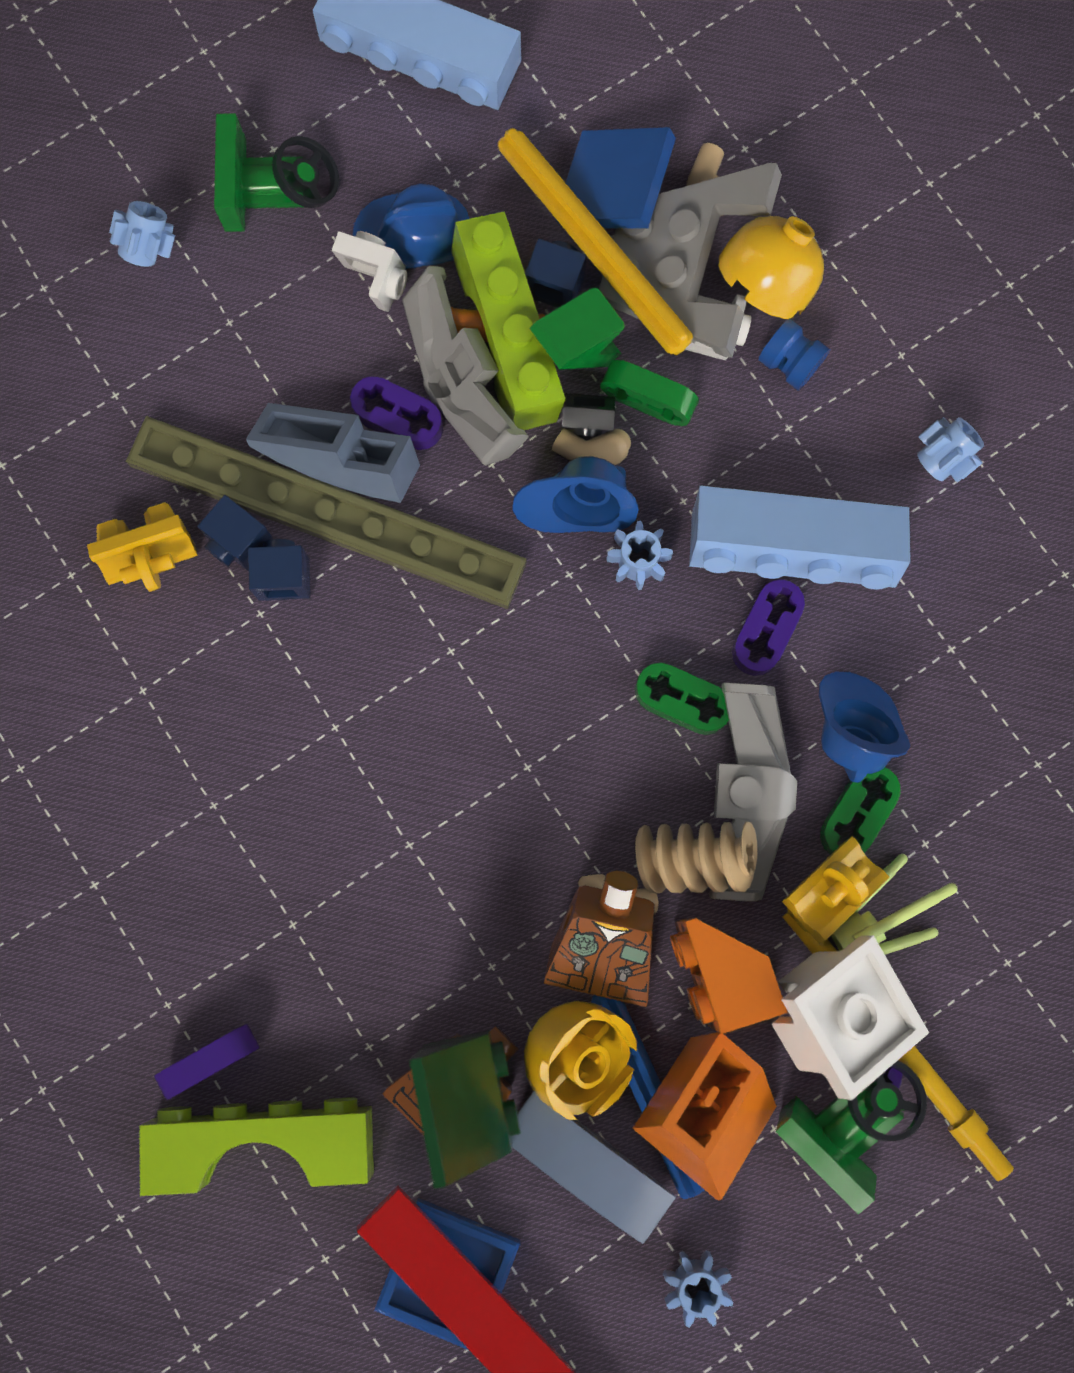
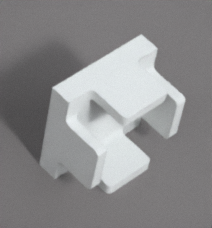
M859 936L841 951L815 952L779 980L783 991L790 992L781 1000L791 1017H779L772 1023L773 1028L795 1066L800 1071L823 1074L839 1099L853 1100L929 1033L874 936Z

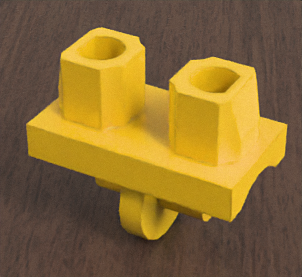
M164 502L147 508V511L144 513L145 526L129 530L124 520L117 519L97 525V541L87 544L90 559L99 566L109 585L120 581L127 584L142 579L147 590L151 592L161 588L160 572L175 568V563L198 556L194 541L179 515L174 514L168 503Z
M852 836L844 841L798 885L782 903L787 907L788 914L805 932L810 933L820 944L826 941L890 877L883 869L868 859L862 851L860 844Z

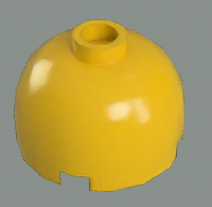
M780 216L757 217L738 230L719 255L718 267L724 279L731 287L738 280L742 286L749 290L744 300L769 315L791 319L798 310L799 314H801L816 295L823 279L824 259L819 245L813 238L815 236L814 230L809 224L794 216L788 219Z
M567 1002L553 1007L540 1017L529 1033L524 1049L526 1077L541 1101L566 1119L577 1120L574 1115H580L585 1112L594 1117L602 1114L613 1105L630 1083L634 1068L627 1065L630 1058V1048L637 1052V1040L630 1025L605 1007L590 1002Z

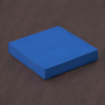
M669 127L582 131L566 184L603 228H649L676 137Z
M418 1198L416 1204L502 1293L520 1246V1239ZM390 1268L374 1311L469 1350Z

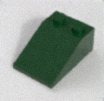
M490 1030L424 1044L409 1062L434 1189L446 1187L510 1154L513 1145L511 1136L521 1134L515 1100L504 1101L499 1078L509 1076L504 1045L502 1041L492 1043Z

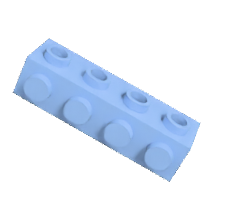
M317 0L313 9L319 39L330 49L339 53L350 52L368 59L374 66L385 71L396 70L414 77L417 82L425 87H439L450 91L474 106L485 105L499 110L521 62V31L441 0Z
M699 486L692 511L690 567L705 568L713 573L738 571L757 573L759 576L769 579L787 576L806 578L818 584L845 582L861 584L869 589H884L887 587L896 588L910 564L909 507Z

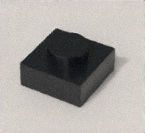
M564 394L562 427L572 428L573 433L582 436H598L602 434L603 430L614 431L615 397Z

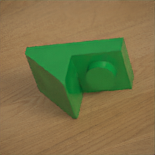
M598 288L589 289L537 320L529 328L560 370L608 367L613 360L622 354L613 343V340L624 330L625 324Z

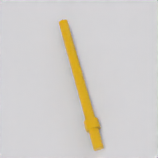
M788 911L782 916L812 954L815 952L837 951L828 939L819 944L810 933L805 932L788 914ZM913 1046L899 1059V1062L907 1065L919 1077L926 1095L950 1123L948 1131L963 1149L969 1147L996 1181L1006 1178L1011 1174L1014 1167L986 1134L989 1130L988 1126L974 1109L967 1110L924 1056Z

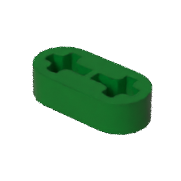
M613 360L610 363L600 384L601 390L607 396L615 397L617 402L676 426H687L699 402L698 396L684 385L623 360Z
M665 663L651 664L644 668L638 676L635 685L636 699L644 709L703 735L718 732L729 721L724 693L720 687ZM659 675L669 679L667 688L680 694V700L669 695H663L659 701L650 698L652 689L645 685V681L655 682ZM707 697L713 698L716 701L714 709L721 713L720 718L711 717L707 723L698 719L700 710L685 703L687 698L697 703H703Z
M884 767L879 772L867 774L859 783L849 780L820 830V841L830 855L839 847L837 842L840 836L834 831L835 825H847L851 822L854 815L860 818L853 830V835L859 839L858 843L864 853L870 848L896 806L901 794L898 778L890 769ZM879 778L883 782L880 791L886 795L885 800H873L865 810L860 805L867 796L868 791L861 786L862 782H871Z

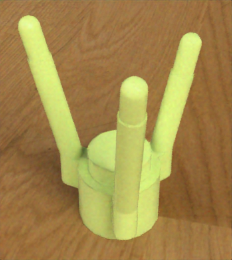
M899 854L883 869L890 878L831 937L839 951H841L859 936H874L884 955L933 939L938 936L939 932L936 928L931 927L880 943L886 939L884 934L886 931L955 894L958 890L957 885L949 883L878 922L870 911L860 915L858 912L908 861V857L905 854Z

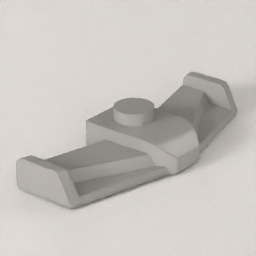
M428 266L402 298L424 379L423 386L431 402L442 412L483 465L486 466L508 459L529 436L523 429H519L485 388L486 384L499 370L478 329L462 328L459 333L457 332L444 286V281L446 280L445 270L443 267Z
M722 683V692L724 693L737 764L717 763L714 817L733 819L732 826L736 838H741L745 822L752 823L757 838V864L754 878L748 890L745 892H735L730 886L724 892H713L710 889L709 897L721 900L758 901L763 898L788 816L796 809L797 780L791 775L775 687Z

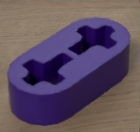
M376 376L366 377L358 381L353 387L350 395L351 406L354 414L359 416L361 424L376 432L410 436L416 450L429 449L441 439L443 432L441 413L430 400ZM380 393L382 394L384 405L392 409V412L377 406L373 408L372 412H367L363 399L365 397L374 399ZM422 414L427 415L431 429L421 428L417 434L412 433L410 422L402 418V415H405L413 420H419Z
M774 580L766 584L756 597L732 649L734 663L745 674L752 676L764 675L771 671L780 660L805 606L804 595L794 583L786 580ZM780 593L788 597L786 606L792 609V613L784 611L774 625L767 621L773 605L766 601V599H775ZM762 631L769 634L764 651L770 655V658L761 657L757 663H754L748 659L750 650L744 647V642L752 645Z
M247 1023L154 1075L167 1101L255 1052L260 1047Z

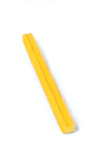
M515 128L508 129L504 137L498 141V148L502 155L664 350L674 355L682 353L693 340L691 331L526 135Z

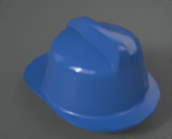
M417 184L405 188L398 194L387 195L370 202L360 211L353 225V236H356L358 231H363L379 237L386 243L385 247L395 249L405 264V269L439 265L454 260L451 250L455 222L470 218L467 210L455 197L433 185Z
M584 456L569 461L554 477L534 480L521 487L514 496L512 510L520 522L529 528L541 532H616L617 530L628 528L636 521L639 507L635 497L626 489V471L623 467L615 466L602 458Z
M836 671L824 676L819 684V698L825 716L821 735L822 749L830 759L844 767L851 782H861L867 774H873L884 769L892 757H899L907 753L911 745L904 731L898 710L891 697L879 685L866 677L851 672Z

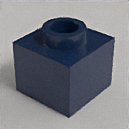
M538 238L525 271L533 299L559 308L578 297L585 278L586 254L580 253L577 248L567 242L553 241L551 243Z
M226 495L219 500L197 526L209 540L204 546L209 553L227 567L233 561H236L247 571L249 570L248 548L263 547V542L273 539L262 523Z
M272 539L263 542V547L248 548L249 590L259 601L310 598V562L308 555L301 545L295 546V542L292 540Z

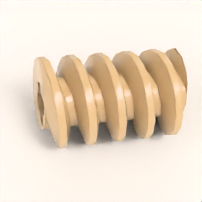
M724 822L721 826L720 837L715 838L711 824L702 823L699 837L694 839L690 825L681 824L677 839L674 840L670 826L661 824L658 828L656 840H653L649 826L643 825L638 830L635 844L639 875L644 887L650 893H662L666 888L672 893H682L687 887L691 892L702 893L708 887L713 892H724L729 886L735 892H745L750 888L757 864L755 828L752 823L745 822L741 838H736L732 824Z

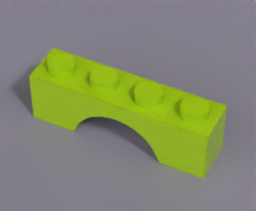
M505 211L455 222L451 253L465 297H471L479 311L491 356L499 370L494 376V389L499 405L519 429L528 430L556 423L562 410L565 396L553 360L529 329L539 320V316Z
M357 1098L324 1100V1109L302 1110V1101H278L269 1103V1112L247 1113V1104H223L213 1106V1115L192 1116V1107L189 1106L158 1109L157 1118L139 1125L140 1196L198 1193L210 1183L214 1170L223 1155L229 1149L246 1143L270 1144L289 1153L302 1167L311 1187L368 1184L374 1175L372 1106L358 1107Z

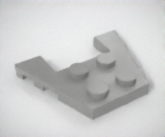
M777 163L763 164L660 193L649 228H616L613 238L616 244L691 331L693 336L692 343L697 341L709 346L715 353L723 357H733L744 314L737 304L696 302L719 217L721 215L771 216L782 176ZM602 276L599 290L611 306L639 319L605 277Z

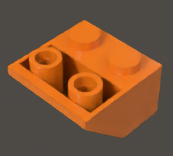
M697 918L682 919L675 922L678 933L670 935V941L679 967L684 966L685 969H690L695 986L687 988V994L697 1021L701 1020L703 1024H707L708 1027L720 1034H724L787 1013L786 1007L781 1000L782 995L769 956Z
M716 1032L689 1039L633 1129L716 1200H722L777 1106L763 1068L728 1037Z

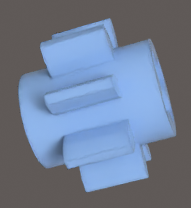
M133 201L129 203L127 213L114 210L109 231L112 234L110 243L119 245L118 254L125 261L138 266H153L157 255L165 258L170 257L175 235L172 234L174 226L173 224L166 223L167 214L161 208L147 202Z
M943 417L941 420H936L919 435L920 440L926 446L917 453L918 459L923 467L939 481H944L951 475L956 482H959L982 464V461L975 454L984 447L983 440L976 430L962 418H957L949 424Z
M637 521L635 530L628 535L621 530L615 532V542L621 549L608 551L607 561L619 563V570L615 579L617 582L627 577L635 580L637 589L642 590L645 579L651 575L658 581L664 579L665 571L658 562L671 560L673 550L661 548L660 541L664 532L663 529L651 533L643 530L642 522ZM643 549L649 552L647 561L643 558L637 560L636 563L630 560L632 550L636 553L641 552Z
M705 1250L700 1260H689L688 1255L682 1251L680 1252L682 1264L677 1271L664 1270L663 1272L665 1281L676 1289V1291L669 1293L664 1298L668 1309H675L682 1305L684 1308L683 1320L687 1327L694 1323L695 1317L707 1318L708 1322L715 1326L717 1323L714 1313L719 1309L720 1305H733L730 1295L721 1289V1285L730 1281L732 1278L727 1268H720L713 1272L711 1269L713 1257L710 1251ZM703 1277L709 1287V1291H698L695 1299L691 1298L686 1287L687 1284L697 1286L700 1278Z

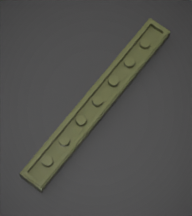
M149 416L145 417L126 459L128 465L137 470L217 500L226 495L246 511L505 609H509L527 564V558Z

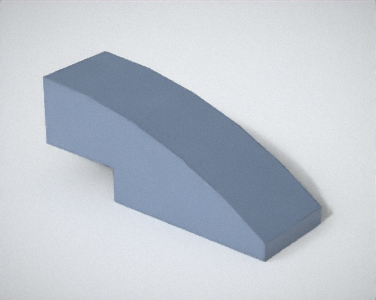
M268 403L246 438L249 447L309 477L355 493L401 503L420 467L410 436L364 430L359 416L355 414Z
M533 1092L518 1113L521 1134L511 1136L512 1148L586 1205L644 1244L677 1196L590 1127L584 1126L578 1120L566 1119L541 1101L536 1093Z

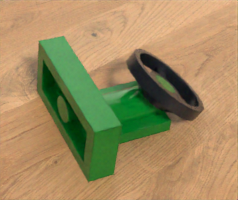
M216 114L214 209L225 232L245 231V208H318L325 205L335 196L339 187L338 168L331 154L320 143L308 137L294 136L285 140L276 149L273 157L246 158V138L237 114ZM293 145L304 146L314 152L309 159L303 157H282L285 148ZM320 158L326 165L330 176V189L324 198H321L316 187L319 181V171L316 164Z
M896 1061L891 1067L900 1071L910 1081L916 1094L917 1103L903 1100L900 1090L895 1085L886 1083L883 1074H881L853 1100L836 1097L817 1115L795 1096L781 1109L775 1132L858 1215L875 1201L877 1175L859 1157L878 1140L891 1142L910 1137L920 1128L926 1115L927 1098L923 1084L911 1068L899 1061ZM902 1111L916 1113L912 1123L903 1132L896 1135H886L904 1118Z

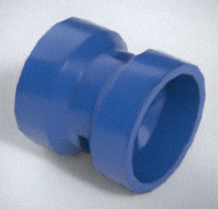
M788 319L772 336L758 360L769 369L779 368L785 374L786 382L799 391L815 374L831 349L819 340L810 341L804 337L803 328L792 319Z

